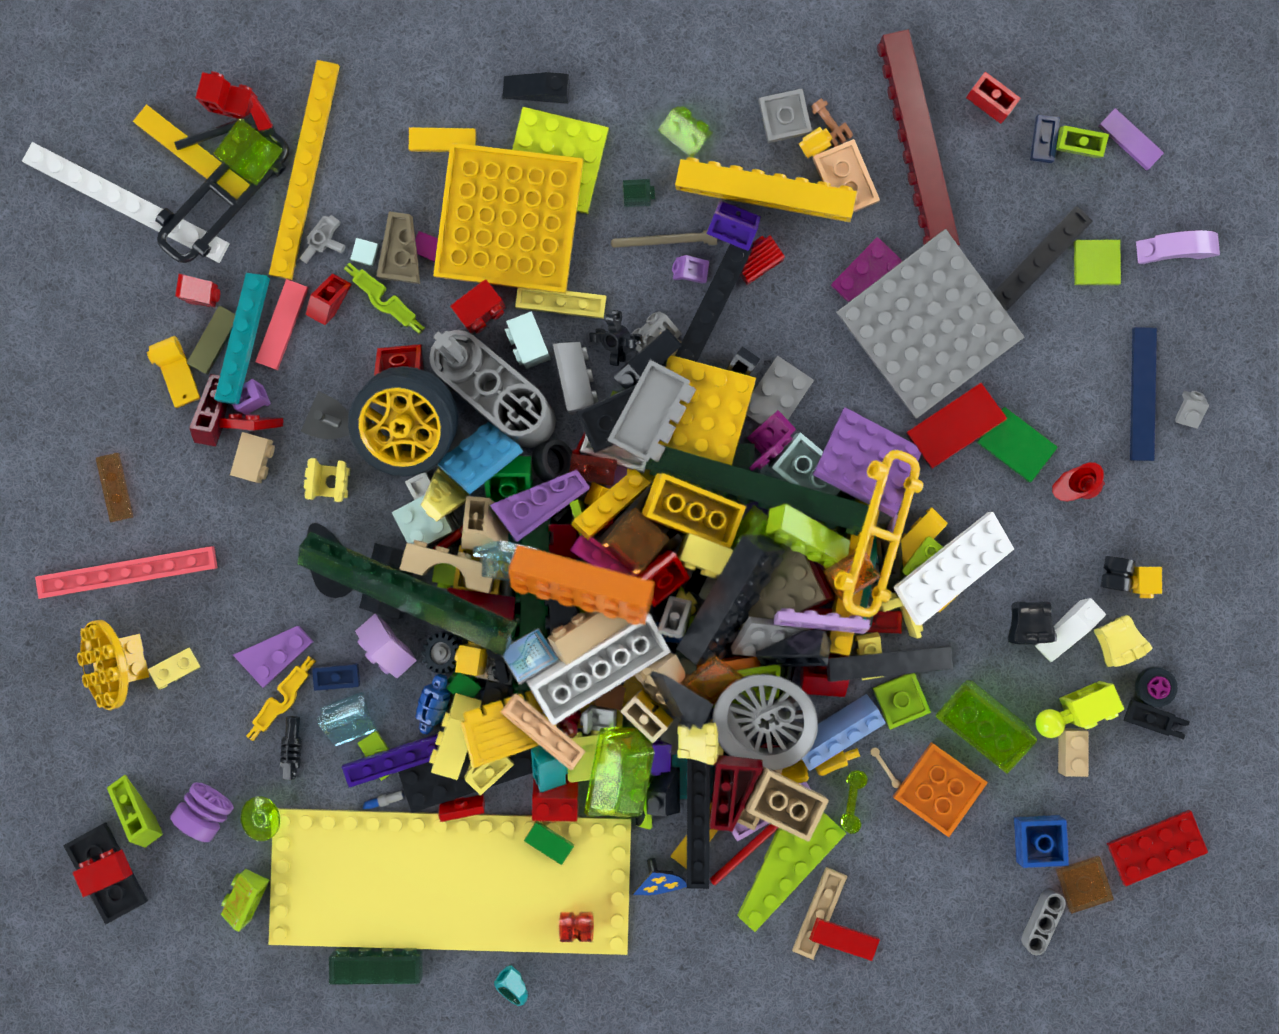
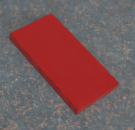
M979 383L909 430L906 434L917 446L930 468L934 469L1007 420V417L983 384Z

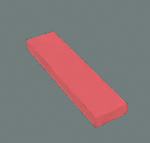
M286 279L255 361L256 363L278 370L309 289L307 286Z

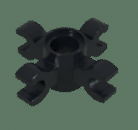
M613 310L612 314H606L605 317L609 331L597 328L595 329L596 333H589L590 342H602L603 347L611 352L609 357L610 365L619 366V362L626 361L623 346L636 348V344H643L641 334H630L628 329L621 325L622 312Z

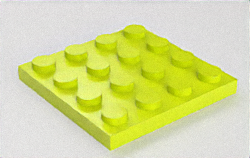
M523 107L512 150L583 158L577 212L588 214L609 127Z

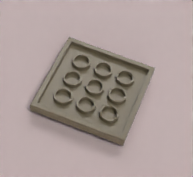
M766 528L753 535L766 534ZM776 542L786 550L782 556L783 561L774 569L771 574V581L759 594V601L748 612L750 617L774 620V615L783 608L794 609L795 613H801L827 600L805 555L791 550L789 546L783 543ZM738 543L731 546L733 552L737 547ZM745 622L741 624V626L739 627L740 631L744 626Z

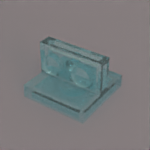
M496 541L474 547L473 556L483 558L482 577L510 581L509 567L516 547L519 544ZM524 546V547H528V548H531V549L538 550V548H535V547Z
M362 692L320 708L322 716L317 717L319 727L334 746L377 731L376 724L369 715L366 698Z

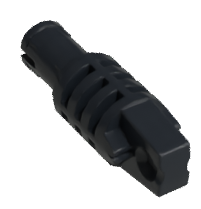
M298 716L286 717L285 736L281 739L280 767H283V779L286 780L296 778L297 768H300L302 739L299 737L300 717Z

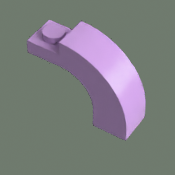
M1213 231L1175 232L1136 241L1139 264L1173 258L1203 259L1220 255L1218 233Z

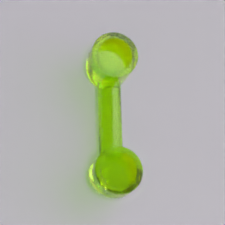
M860 770L850 772L846 779L849 784L846 813L842 815L840 822L842 828L850 834L857 833L861 828V821L855 816L858 789L866 786L868 778Z

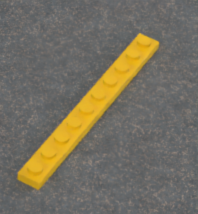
M321 60L316 61L269 271L270 276L289 280L293 278L339 73V64Z

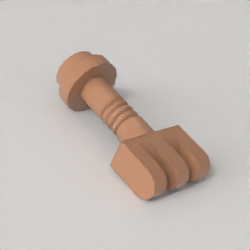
M821 98L811 106L813 109L812 113L814 115L819 113L830 129V135L833 138L830 141L833 147L839 146L835 139L836 137L843 144L846 142V139L842 133L844 132L849 139L853 136V133L846 123L841 126L837 125L825 108L828 102L823 101Z

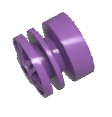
M195 782L189 788L190 792H187L184 796L186 802L179 803L171 814V821L186 835L202 842H210L220 829L218 822L223 823L227 819V815L234 808L231 801L220 792L206 784Z

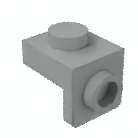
M1184 391L1182 394L1184 401L1176 415L1175 421L1176 423L1198 429L1209 404L1202 393Z
M590 705L581 715L580 723L583 726V733L588 734L591 730L614 733L616 731L617 710Z

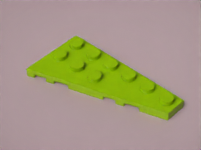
M824 812L809 842L778 828L764 857L765 860L761 869L758 870L755 876L756 879L753 886L748 891L737 914L738 917L756 932L846 835V832Z

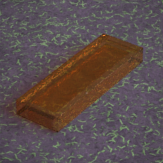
M113 453L96 457L110 523L134 518L120 454Z

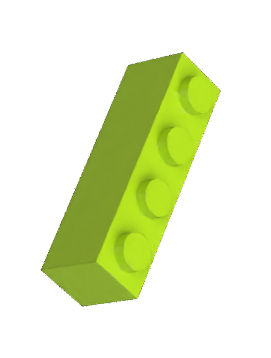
M787 504L770 509L766 534L774 538L776 542L789 546L791 550L807 556L809 560L818 562L828 570H836L838 567L847 565L850 540Z

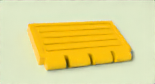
M532 691L525 692L526 702L548 719ZM522 693L518 694L522 699H524ZM511 697L504 699L505 705L508 703ZM501 700L484 705V715H482L479 707L463 712L465 721L461 722L471 764L474 768L539 746L536 741L500 713L504 708Z

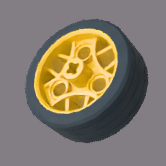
M401 366L384 370L376 374L365 384L352 402L348 414V429L356 451L369 465L389 475L407 477L429 471L443 459L455 438L459 415L451 392L441 380L419 368ZM397 396H403L407 403H400ZM425 402L432 409V412L428 415L420 406ZM373 403L386 407L384 416L371 408ZM381 429H386L390 436L383 435ZM419 429H426L429 435H422ZM401 444H411L412 451H403Z

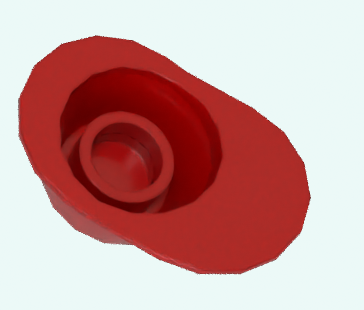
M1089 462L1064 472L1052 485V493L1060 501L1067 502L1079 498H1094L1105 485L1103 480L1104 470L1099 464Z

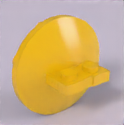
M103 620L91 621L85 628L81 629V652L77 654V660L79 665L83 667V671L84 665L93 663L94 672L89 674L84 672L82 682L85 688L89 687L99 708L103 707L106 710L117 709L126 700L128 682L150 677L143 655L144 650L140 634L118 638L107 622Z

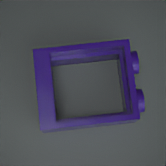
M720 200L706 234L749 251L761 216ZM740 211L741 215H736V212Z

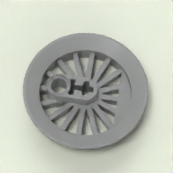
M751 675L735 681L719 696L713 712V723L717 725L718 742L722 749L729 756L761 759L763 766L770 770L783 769L797 763L810 751L817 736L818 718L810 698L791 681L774 675ZM759 686L761 702L752 687ZM764 686L773 687L768 705L766 703ZM777 688L783 690L784 693L774 701ZM746 690L751 700L742 695L741 692ZM735 698V699L738 700L740 703H742L744 706L738 705V704H735V703H731V702H732L733 699ZM800 705L802 710L796 711V707ZM786 707L789 708L790 711L786 712L781 710V708ZM804 718V724L793 721L794 719ZM788 728L798 730V731H800V733H799L798 735H796L794 732H792V731L789 730ZM759 731L756 744H754L751 738ZM771 732L780 747L773 748ZM780 732L789 738L791 742L786 744ZM764 733L766 734L767 748L760 747Z

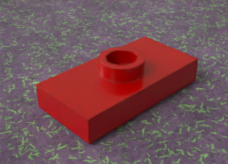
M484 795L467 798L459 797L455 800L439 804L438 816L440 822L483 814L485 812Z

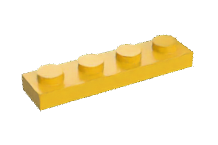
M634 468L572 521V526L589 540L631 504L650 482Z

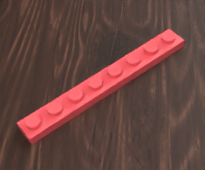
M211 546L35 577L38 598L43 599L217 569L218 566L215 548Z

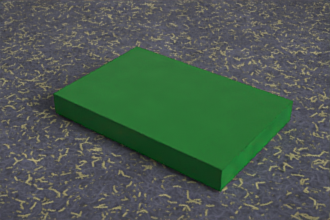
M1003 407L1001 410L1007 417V420L981 436L976 443L1030 483L1058 447L1006 407Z

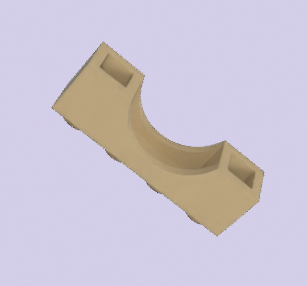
M414 540L413 544H406L400 570L418 575H426L435 565L448 563L461 571L467 588L491 593L498 566L493 565L492 560L480 557L479 561L471 559L470 554L458 552L457 555L449 554V549L436 546L434 550L427 548V543Z

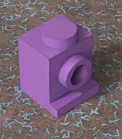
M251 379L243 385L239 405H232L237 412L248 415L264 405L268 406L271 403L263 385Z

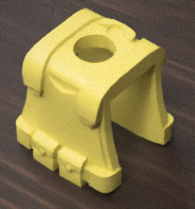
M310 458L307 464L308 468L305 470V477L307 478V480H304L305 498L313 500L317 496L334 497V502H342L343 498H348L347 486L350 468L346 467V462L338 460L337 467L323 466L319 464L317 459ZM331 475L336 476L335 488H329L326 484L327 478Z
M1128 615L1121 616L1109 624L1094 629L1107 667L1129 664L1145 656L1153 649L1151 644L1139 633L1133 620Z
M713 719L710 720V723L704 724L702 729L692 726L690 730L680 724L677 726L678 758L694 759L707 763V765H716L718 755H724V750L718 742L717 725L713 723Z

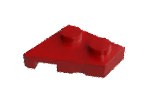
M230 413L229 418H219V427L244 430L283 427V418L260 417V415H246V417H243L241 413Z

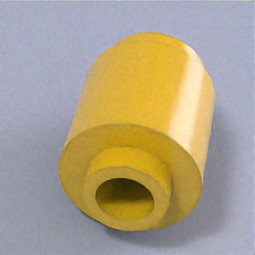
M818 127L803 137V141L798 144L806 157L810 158L832 146L830 141L833 138L827 128L822 130L821 127Z

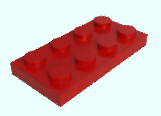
M1190 810L1107 843L1124 886L1131 885L1208 853L1193 813Z

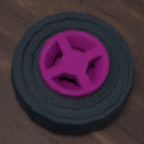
M1150 667L1138 675L1135 681V691L1143 703L1152 707H1163L1175 699L1178 684L1175 677L1168 670L1161 667Z

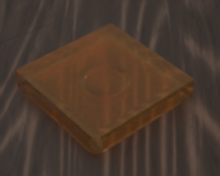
M713 656L680 683L715 705L722 692L735 681L744 678V676L716 656Z
M1099 856L1055 869L1071 914L1114 900Z

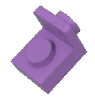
M688 255L678 257L672 267L673 279H685L701 284L706 283L709 261Z

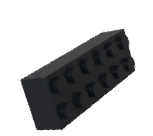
M766 534L743 535L677 649L695 665L722 660L727 654V647L736 639L739 627L748 619V612L751 607L759 601L760 592L771 581V574L774 569L782 563V556L786 550Z

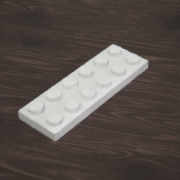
M987 512L893 588L914 623L922 625L1013 551L1014 548L995 514Z

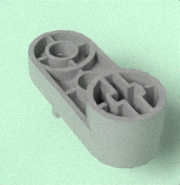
M438 331L433 338L436 341L431 347L429 357L431 368L447 386L520 447L533 448L550 439L556 425L555 413L542 393L474 335L466 331H445L443 334ZM497 380V385L492 391H483L484 385L488 381ZM532 402H534V404L537 406V408H538L540 411H542L541 414L538 412V410L535 408V406L532 404ZM514 408H520L525 414L532 417L536 424H530L525 418L518 415ZM509 419H511V421L516 425V427L520 431L516 430V428L509 422Z

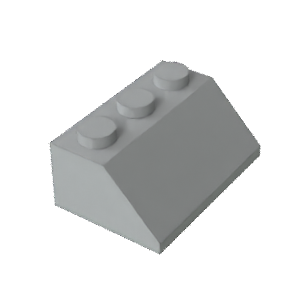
M580 342L553 344L567 411L569 415L576 414L577 411L598 402L596 390L591 391L589 383L594 382L591 368L586 369L585 361L589 360L586 347L582 348Z

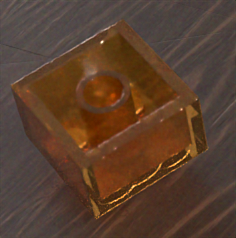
M634 508L625 514L604 539L601 546L621 562L628 571L637 575L645 570L670 538L639 510Z

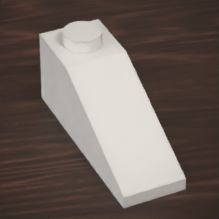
M1091 598L1080 600L1054 626L1057 641L1036 644L1035 647L1050 662H1053L1091 631L1106 614Z

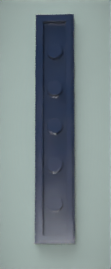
M1132 328L1130 461H1154L1157 328Z

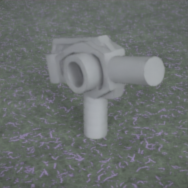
M333 215L329 217L323 216L307 236V244L309 246L299 259L307 264L316 251L323 253L327 247L343 253L345 245L331 239L341 222Z

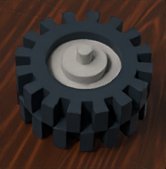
M451 633L431 635L432 638H427L426 641L428 643L423 644L422 647L425 648V651H421V655H425V659H422L423 663L428 664L426 667L438 674L455 671L457 663L455 661V654L459 645L463 644L462 640H458L459 637Z

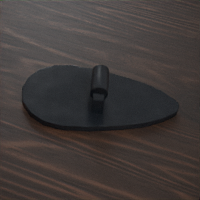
M312 523L308 528L306 547L315 586L327 597H344L354 589L357 583L358 574L356 566L346 549L332 532L318 523Z

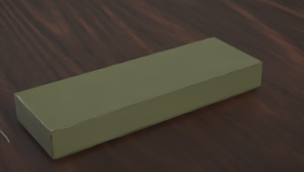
M220 305L218 306L187 364L207 375L209 374L231 334L236 314Z

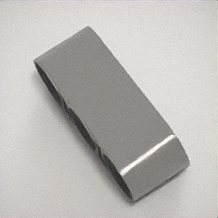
M1046 889L1041 893L1021 938L1023 946L1033 955H1041L1046 951L1065 909V899L1053 889ZM1056 896L1055 904L1049 906V899ZM1043 917H1047L1046 924L1039 926V921ZM1033 938H1038L1037 944L1030 946V941Z

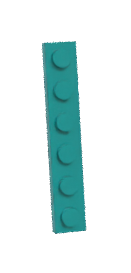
M246 273L214 398L218 402L239 405L270 281L267 275Z

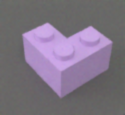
M377 614L371 616L355 631L359 637L357 642L367 651L365 653L367 659L373 664L377 662L380 669L387 675L390 673L395 678H398L417 661L408 646L395 636L390 626Z

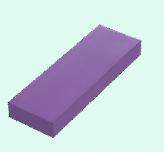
M1116 108L1099 125L1106 134H1109V137L1145 170L1150 169L1164 153Z

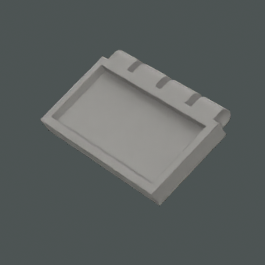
M649 360L607 441L647 462L650 458L658 462L665 450L664 446L658 444L659 440L668 444L676 427L669 424V421L679 423L687 408L679 402L682 400L689 404L696 389L689 385L690 380Z

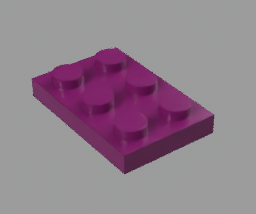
M876 237L830 286L847 302H850L900 264L902 260Z

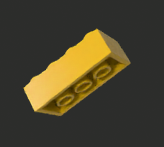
M664 473L656 474L641 517L684 534H693L731 549L746 506Z

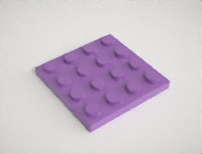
M844 407L813 475L870 505L877 480L868 477L867 469L869 464L874 460L882 462L885 455L893 450H901L911 454L917 461L920 458L921 452L914 443ZM898 459L892 461L878 510L893 518L897 514L904 496V481L911 472V467L908 463Z

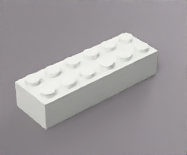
M648 613L645 625L628 624L570 664L566 665L560 661L530 678L526 683L552 725H555L669 654L670 650L662 635L658 633V628Z

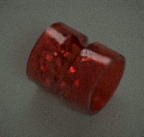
M560 912V942H574L575 939H578L579 942H593V912H579L578 915H575L574 912Z

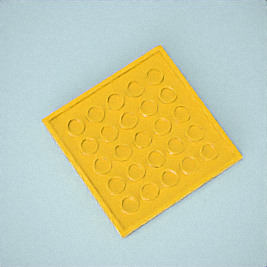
M450 143L433 276L481 283L484 279H487L492 285L566 294L583 158Z

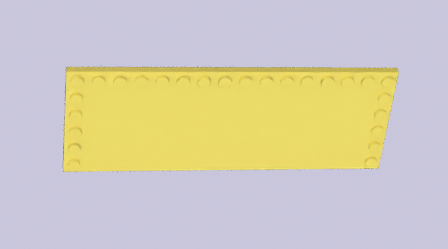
M273 809L268 945L627 955L631 818L578 817L577 822L538 821L574 844L570 854L564 863L560 865L524 842L525 837L536 822L532 821V815L478 814L440 822L439 813Z

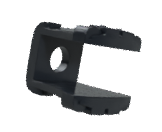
M1017 601L1012 603V619L1008 635L1009 643L1033 645L1057 641V634L1052 622L1050 602Z

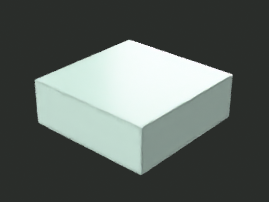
M356 238L351 260L373 266L379 245Z

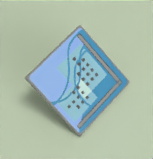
M539 628L499 650L519 685L560 662Z

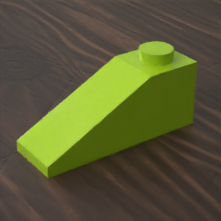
M123 775L107 787L130 843L145 848L163 835L155 815L126 775Z

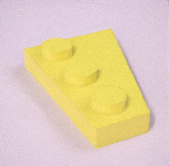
M438 467L433 474L420 506L429 517L437 522L466 503V496L470 495Z

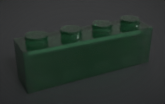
M342 947L337 948L329 956V985L420 984L423 978V951H417V948H403V951H394V948H381V951H372V948L363 947L359 948L358 951H349V948Z

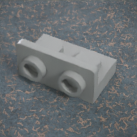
M660 311L651 314L644 326L632 332V334L642 335L643 344H636L635 348L638 353L666 328L676 338L682 334L667 315Z

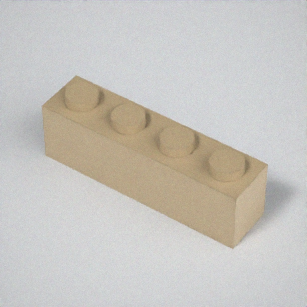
M597 611L585 612L584 614L575 615L567 625L554 629L547 639L559 660L568 665L630 623L626 619L618 617L616 619L608 618L603 613Z

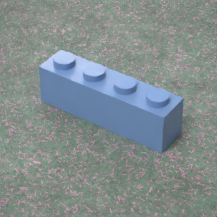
M867 694L863 695L818 724L815 742L810 751L802 758L809 771L886 724Z

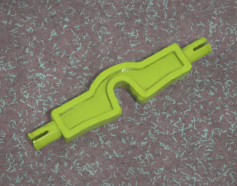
M351 263L345 266L344 270L353 277V282L368 294L369 300L376 309L385 314H391L406 328L410 326L419 335L421 334V330L423 331L425 327L415 320L416 315L397 296L393 295L386 302H382L381 297L386 291V287L371 277L363 269L359 271Z

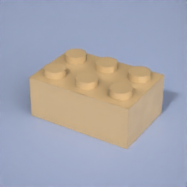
M763 766V770L755 782L744 809L748 813L809 842L829 800L822 794Z

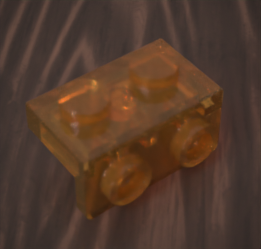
M856 551L824 570L832 590L842 601L844 591L836 589L834 581L839 572L850 573ZM867 551L864 555L853 595L881 578L880 573L873 567Z

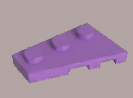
M296 626L233 656L264 688L314 641L300 626Z

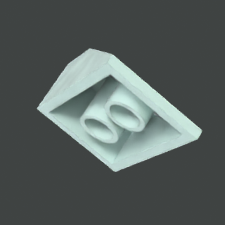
M796 433L792 441L785 446L768 468L820 509L825 510L840 489L813 475L823 451L802 433Z

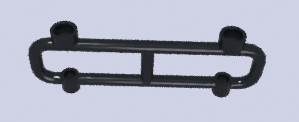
M244 128L237 129L231 137V141L237 147L175 214L168 208H164L157 215L155 221L162 226L157 237L159 247L172 259L181 263L191 262L198 255L202 258L206 257L211 251V247L208 244L273 174L278 177L286 169L283 163L288 157L289 147L281 136L276 133L268 137L279 146L280 153L276 158L274 157L269 161L265 170L236 199L217 182L260 137L258 128H255L250 133ZM211 189L228 203L230 208L201 239L195 241L188 253L181 254L168 244L167 236Z

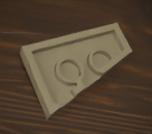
M389 212L376 277L420 284L413 216L410 214Z

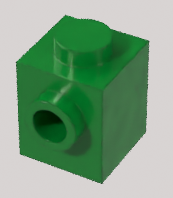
M454 671L447 681L450 684L446 689L454 695L457 693L474 698L484 685L477 681L478 678L476 676Z

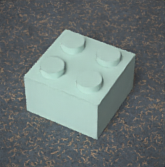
M532 311L506 321L508 328L505 331L511 345L515 344L517 347L513 352L519 365L523 364L528 369L551 360Z
M422 496L393 511L392 514L407 543L413 544L414 540L427 543V546L452 534L455 530L447 515L437 522L427 515L426 511L420 506L424 498Z

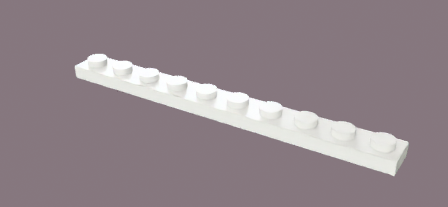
M33 142L31 143L22 160L25 164L158 232L162 228L155 221L159 212L163 210L162 208ZM182 219L167 237L192 249L195 241L201 239L207 231ZM215 237L208 244L211 247V251L206 257L220 263L229 243Z

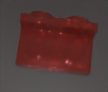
M572 454L570 472L578 470L586 482L613 485L617 460Z

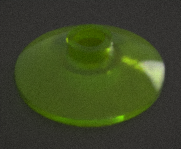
M256 796L244 804L241 811V824L245 833L251 839L261 842L267 841L276 835L280 827V814L276 805L269 798Z

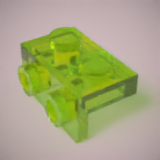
M677 106L672 108L658 131L693 158L706 139L711 137L713 133L705 122L697 121L692 117V112L684 106Z

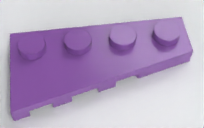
M575 470L493 503L490 507L515 541L518 542L590 489V487L578 470Z

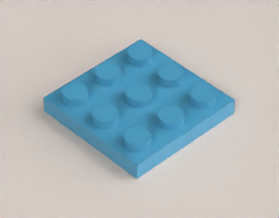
M487 422L480 426L470 437L462 440L455 449L446 453L438 463V466L466 492L471 494L521 454L523 450L515 441L493 424Z

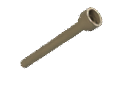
M707 228V230H703L701 233L616 238L611 240V246L616 248L701 241L704 244L708 243L709 246L717 245V238L706 234Z

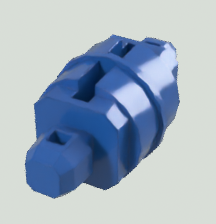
M437 674L431 684L424 686L418 699L415 717L420 720V732L426 735L433 731L435 725L442 722L449 708L451 692L446 689L448 680L447 676L443 674Z

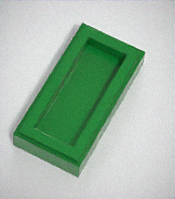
M538 821L534 823L524 839V842L560 865L564 863L574 847L573 843Z

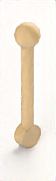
M872 748L871 755L877 758L891 779L892 786L899 788L901 785L900 781L895 779L879 755V749Z

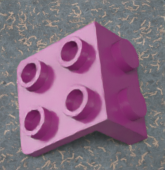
M779 410L773 413L747 437L762 454L749 467L751 471L756 467L761 470L772 457H776L793 439L791 434L796 428Z

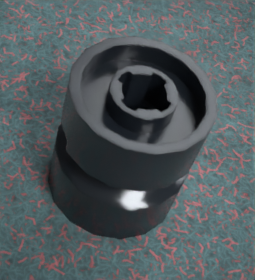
M1106 556L1104 569L1107 572L1102 575L1100 587L1130 592L1132 579L1129 576L1134 573L1136 561Z

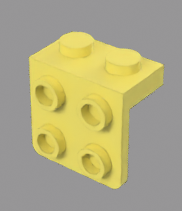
M891 592L890 600L886 603L882 602L879 610L886 612L900 607L909 636L916 639L921 638L923 626L914 623L898 594Z
M591 730V734L582 735V732H577L575 737L570 738L586 752L573 770L568 769L567 779L569 782L611 777L610 733Z

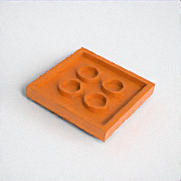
M931 742L895 792L893 798L947 837H950L988 782Z

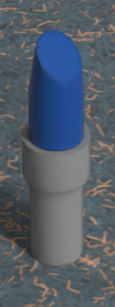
M403 791L388 795L384 794L378 796V798L366 801L363 804V810L379 806L383 807L389 805V803L403 800Z

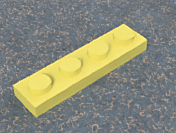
M518 288L515 307L517 309L604 319L606 296L566 291V294Z

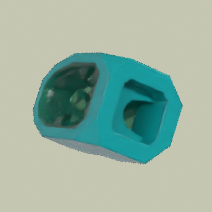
M512 965L506 966L495 979V988L511 1003L517 1006L524 1005L528 999V991L526 990L521 973Z

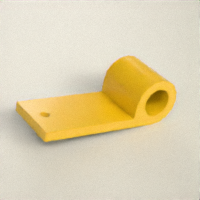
M172 336L150 345L147 356L152 364L155 363L161 368L174 407L179 408L201 399L178 338Z

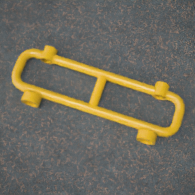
M901 450L890 451L885 455L882 462L874 460L869 464L867 475L869 478L877 481L850 573L839 572L834 581L835 588L844 591L843 603L846 610L861 617L869 618L874 616L879 611L882 602L886 603L891 598V591L886 589L913 495L914 493L921 492L923 488V482L918 480L920 473L919 462L914 456ZM898 459L908 463L911 467V472L904 481L905 492L892 533L873 525L892 461ZM870 535L890 541L878 584L872 590V604L869 608H863L852 602V596Z

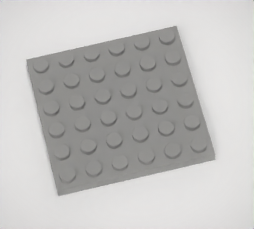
M946 229L836 312L916 419L1024 338V335Z

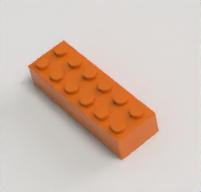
M517 545L509 567L511 588H514L518 593L526 594L528 592L535 594L543 600H549L550 598L557 600L565 606H579L586 612L597 611L603 613L608 618L616 619L618 617L626 619L628 623L633 625H645L653 600L654 582L521 545Z

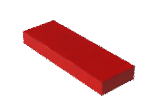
M816 918L809 937L812 942L870 961L873 960L880 941L875 936L820 918Z

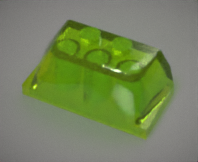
M966 680L935 714L937 719L1006 774L1011 771L1037 742V738L1025 722L971 680Z
M636 727L600 728L584 810L588 817L609 815L638 817L643 814L654 758V749L651 741Z

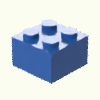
M1059 815L1014 817L1016 862L1023 868L1069 866L1066 819Z

